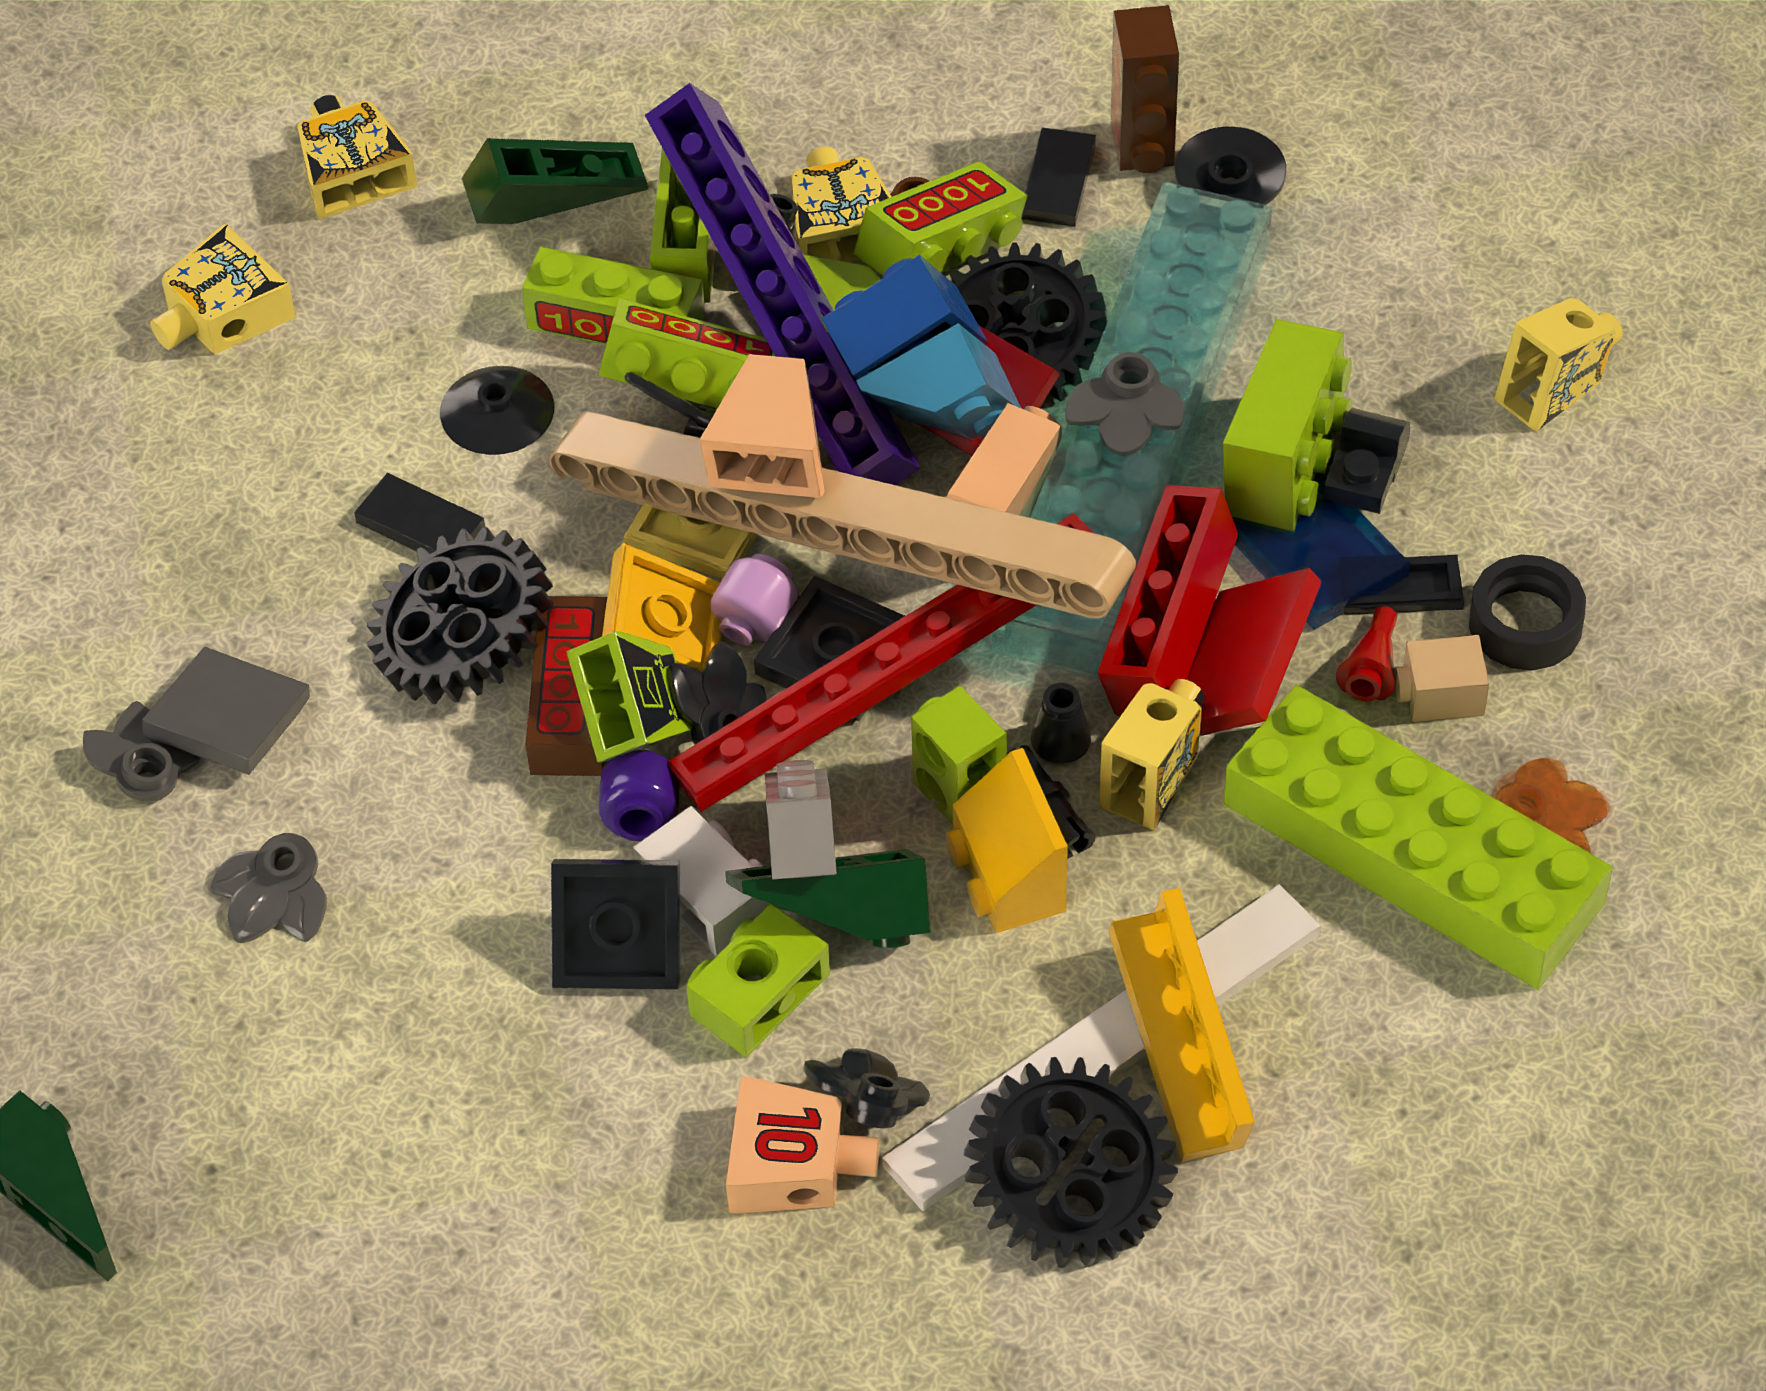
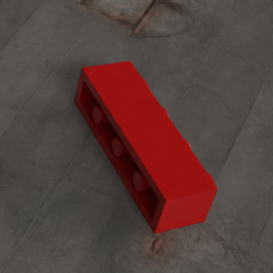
M1165 486L1097 672L1113 712L1117 716L1122 715L1144 684L1152 683L1168 690L1176 679H1188L1238 537V532L1222 488Z

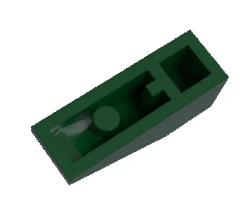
M487 138L462 177L477 224H517L645 191L649 188L633 143Z
M908 849L835 857V875L772 879L771 865L725 871L726 884L739 892L869 941L872 940L874 947H901L910 944V935L930 933L925 858Z
M19 1090L0 1108V1193L101 1277L109 1281L117 1271L67 1135L71 1130V1126L65 1116L54 1105L44 1101L39 1106Z

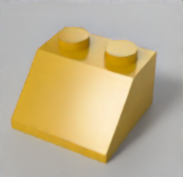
M1023 748L1011 751L953 804V830L946 832L947 847L954 865L957 868L966 865L972 877V880L967 881V890L974 912L978 917L988 914L995 933L1066 912L1068 846Z

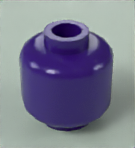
M634 750L608 761L601 772L599 814L604 825L611 832L631 841H643L677 816L679 784L667 764L669 760L664 756L652 751Z

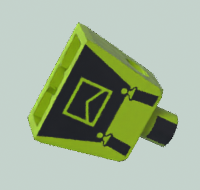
M614 631L566 651L597 762H605L634 750L644 749L693 729V725L680 717L672 701L668 681V667L677 662L674 652L669 646L625 632Z

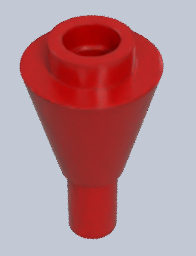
M1381 606L1375 609L1369 630L1362 636L1336 670L1335 676L1338 686L1343 692L1348 693L1356 700L1369 702L1377 699L1383 701L1395 689L1391 637L1397 621V613L1390 607Z

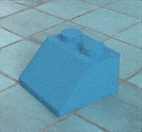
M960 324L954 325L856 380L862 392L899 418L972 440L977 437L985 438L1007 403L1021 408L995 352Z

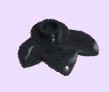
M721 641L712 647L703 665L702 672L677 663H673L668 667V681L672 701L680 717L693 725L691 736L694 745L767 701L765 689L762 685L751 682L747 683V671L742 658L725 642Z
M847 1049L842 1055L841 1063L829 1064L817 1060H808L804 1063L803 1071L808 1078L820 1089L844 1097L848 1102L846 1114L854 1121L866 1126L882 1129L892 1128L896 1125L898 1116L906 1113L907 1107L925 1106L930 1098L929 1090L922 1082L898 1077L892 1062L886 1057L867 1049Z

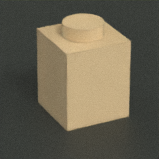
M1479 635L1406 641L1404 665L1394 668L1395 694L1398 703L1408 702L1412 722L1485 716L1489 680Z

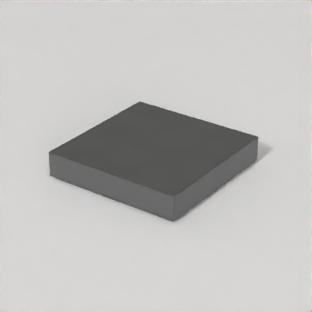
M204 646L142 719L143 736L250 775L306 704L310 697L309 684Z

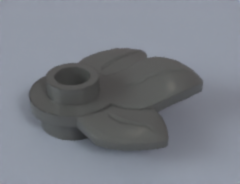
M1126 352L1115 356L1103 370L1100 378L1078 384L1067 402L1065 417L1066 422L1070 425L1099 426V436L1105 447L1116 455L1127 456L1138 452L1146 445L1150 439L1153 427L1166 430L1180 429L1184 419V403L1177 391L1160 383L1157 369L1146 356L1135 352Z
M135 701L118 718L113 732L104 730L84 731L83 751L85 758L96 770L116 778L118 787L125 795L138 801H156L169 795L176 786L178 774L195 766L201 757L143 736L142 719L150 710L142 703ZM145 772L154 773L156 776L142 777L139 775Z
M294 833L278 834L267 840L260 850L239 852L231 856L217 870L210 888L221 896L232 898L227 918L231 933L236 942L253 941L276 927L280 922L292 935L304 942L309 941L317 934L326 912L327 896L314 878L318 868V857L315 849L307 839ZM285 854H294V862L288 869H276V862L280 857Z

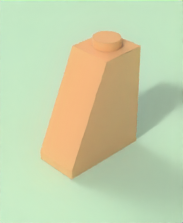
M749 354L700 438L709 487L821 498L825 488L805 360Z
M1007 403L948 492L946 498L1029 518L1064 448L1061 425L1057 423L1051 414L1040 408L1026 406L1024 409Z

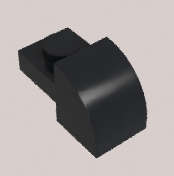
M1351 408L1343 422L1340 444L1324 484L1323 500L1380 514L1391 482L1395 481L1409 442L1410 422Z

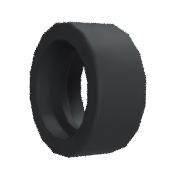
M1524 554L1502 558L1484 569L1473 586L1469 630L1472 636L1479 635L1482 652L1491 660L1509 668L1534 671L1555 666L1570 656L1581 640L1585 619L1586 595L1579 579L1558 562L1544 556ZM1517 591L1534 592L1551 599L1561 608L1563 612L1562 622L1552 629L1540 632L1518 631L1504 625L1494 616L1492 605L1496 599L1504 594Z

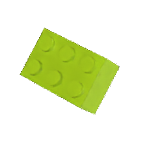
M1280 319L1275 320L1223 441L1225 499L1235 525L1294 537L1302 515L1309 517L1312 515L1318 495L1317 478L1320 473L1326 475L1329 473L1335 453V441L1333 439L1336 432L1341 433L1343 422L1347 413L1352 408V400L1344 398V392L1348 386L1352 368L1351 358L1344 357V332Z

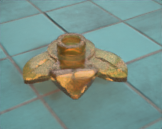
M1539 758L1523 764L1516 772L1514 783L1501 787L1495 796V799L1591 853L1590 845L1583 831L1601 823L1611 809L1608 800L1595 787L1579 780L1568 781L1564 763L1552 758Z

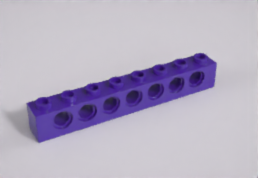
M688 83L645 114L648 123L776 357L805 360L816 432L838 472L892 485L899 484L921 469L890 411L860 390L856 381L858 379L852 375L821 319L834 310L720 103L693 84Z

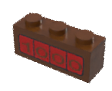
M1169 5L1113 10L1111 128L1120 171L1137 170L1142 173H1152L1162 167L1174 166L1179 50Z
M549 596L554 602L553 607L540 612L549 623L548 628L536 631L538 647L534 651L525 741L530 775L601 776L604 762H597L566 651L602 637L607 597Z

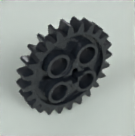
M1012 242L1008 256L1000 257L998 251L993 246L989 247V261L983 264L972 255L968 256L967 261L970 271L966 274L951 268L948 271L951 282L957 286L979 326L1060 373L1049 392L1055 399L1060 402L1065 400L1062 390L1064 383L1067 382L1075 387L1082 383L1080 368L1096 371L1098 367L1094 352L1106 350L1103 333L1109 331L1105 312L1106 306L1102 292L1097 290L1095 277L1093 274L1084 276L1081 262L1078 259L1065 266L1063 253L1060 249H1057L1045 259L1039 243H1035L1028 255H1021L1017 242ZM1024 291L1019 295L1008 296L1012 292ZM1063 322V324L1058 327L1047 328L1049 325L1053 323Z
M482 527L475 539L471 537L466 529H461L456 543L451 545L442 535L438 537L437 551L429 554L420 547L417 549L419 562L415 566L405 563L398 565L403 575L402 579L399 582L385 581L383 583L390 596L388 599L373 602L372 607L381 617L367 622V628L375 636L367 642L368 648L375 655V658L372 660L373 663L398 692L405 690L411 699L415 701L424 694L432 704H437L444 692L447 693L454 703L459 702L464 687L468 686L479 696L482 694L483 680L491 677L499 684L504 682L501 668L506 664L517 668L523 665L517 653L521 648L536 649L538 647V643L530 634L532 631L548 628L549 623L540 612L546 611L554 605V602L546 593L553 587L552 582L544 573L547 569L522 538L514 541L506 530H502L495 537L488 527Z
M1051 1057L1046 1066L1044 1076H1041L1031 1063L1025 1064L1020 1075L1021 1084L1008 1075L1003 1077L998 1087L1001 1097L988 1093L981 1105V1109L986 1115H975L969 1127V1131L978 1138L968 1141L964 1149V1156L979 1162L969 1167L965 1175V1181L973 1184H984V1187L977 1192L972 1203L974 1207L994 1206L996 1210L987 1225L990 1230L999 1228L1006 1223L1013 1228L1008 1239V1247L1013 1248L1024 1238L1032 1241L1031 1260L1037 1261L1046 1247L1055 1249L1057 1266L1061 1268L1065 1266L1072 1251L1078 1252L1081 1261L1086 1267L1092 1266L1097 1257L1098 1247L1114 1260L1118 1258L1122 1251L1121 1238L1129 1244L1138 1246L1145 1237L1140 1224L1155 1228L1162 1216L1154 1206L1167 1207L1173 1197V1193L1163 1185L1172 1183L1178 1173V1168L1162 1161L1172 1155L1176 1148V1142L1157 1139V1136L1163 1131L1168 1120L1166 1117L1147 1118L1145 1112L1153 1097L1150 1094L1136 1100L1129 1097L1128 1093L1133 1084V1078L1130 1076L1122 1080L1117 1086L1108 1083L1110 1065L1104 1064L1096 1076L1093 1077L1086 1074V1065L1081 1057L1077 1058L1070 1073L1063 1072L1057 1057ZM1062 1109L1068 1112L1074 1118L1076 1126L1065 1128L1055 1124L1050 1119L1048 1110ZM1097 1118L1102 1119L1105 1126L1092 1140L1081 1161L1073 1166L1047 1205L1038 1204L1037 1196L1051 1181L1061 1161L1067 1159L1092 1121ZM1109 1146L1120 1149L1127 1156L1130 1165L1116 1166L1110 1163L1104 1157L1101 1148ZM1025 1157L1032 1160L1038 1166L1040 1175L1026 1177L1018 1173L1013 1167L1011 1159ZM1076 1195L1086 1199L1092 1204L1095 1214L1080 1216L1074 1213L1068 1207L1065 1197Z

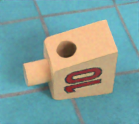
M741 1076L726 1178L729 1213L741 1214L835 1207L838 1174L877 1176L880 1139L877 1137L843 1135V1101L835 1096L753 1077Z

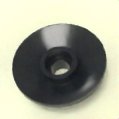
M1234 126L1217 127L1198 133L1182 146L1175 161V178L1183 194L1198 206L1219 213H1245L1265 206L1280 193L1286 179V161L1279 147L1259 132ZM1224 178H1234L1235 180H1227Z
M490 366L466 374L449 388L440 407L441 423L450 439L464 449L486 455L512 453L531 445L545 433L554 415V399L544 381L527 370L513 366ZM493 397H503L498 401L488 400Z

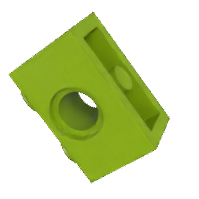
M769 904L755 919L748 918L743 921L733 933L730 944L713 960L707 959L703 961L693 971L686 986L690 1017L747 1058L830 975L828 944L779 908ZM754 975L765 977L758 981L744 980L745 978Z

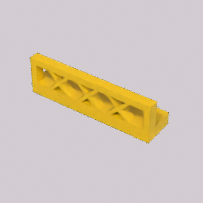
M1175 888L1162 891L1153 913L1112 921L1108 932L1165 1116L1168 1120L1173 1141L1176 1142V1151L1180 1162L1185 1163L1244 1148L1255 1121L1181 889Z

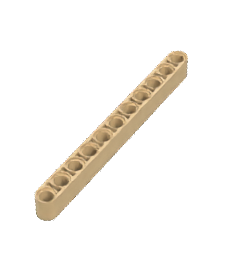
M594 412L581 413L549 457V465L559 478L562 479L564 475L582 481L586 483L583 488L601 495L640 505H645L646 503L656 509L1089 618L1098 619L1107 615L1136 568V561L1132 553L1117 540L1103 535L822 468L825 492L821 498L709 487L700 438Z

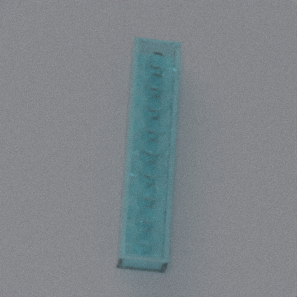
M1163 182L1085 381L1100 378L1109 362L1119 354L1126 352L1142 354L1157 369L1160 383L1177 391L1184 403L1182 426L1180 429L1174 430L1153 427L1149 441L1141 450L1131 455L1119 456L1105 447L1099 436V426H1080L1067 423L1030 518L1056 524L1075 513L1094 534L1112 538L1123 544L1132 553L1137 565L1165 486H1181L1269 250L1272 206ZM1134 571L1105 617L1098 619L1036 605L992 633V653L1100 680L1097 672Z

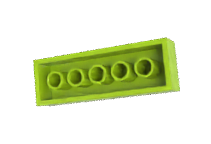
M1295 684L1268 716L1267 720L1261 724L1226 766L1224 805L1537 990L1541 988L1606 903L1613 869L1612 865Z

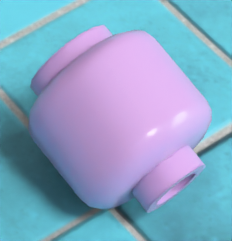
M754 554L752 558L747 557L735 560L728 568L710 601L712 613L722 621L719 625V631L722 635L742 646H749L752 640L766 643L773 632L779 628L799 598L797 587L793 583L794 575L790 569L775 558L763 554Z

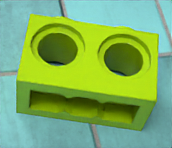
M961 685L942 697L929 699L917 710L916 714L911 716L913 784L929 801L935 798L939 802L935 807L952 825L953 804L1007 756V733Z

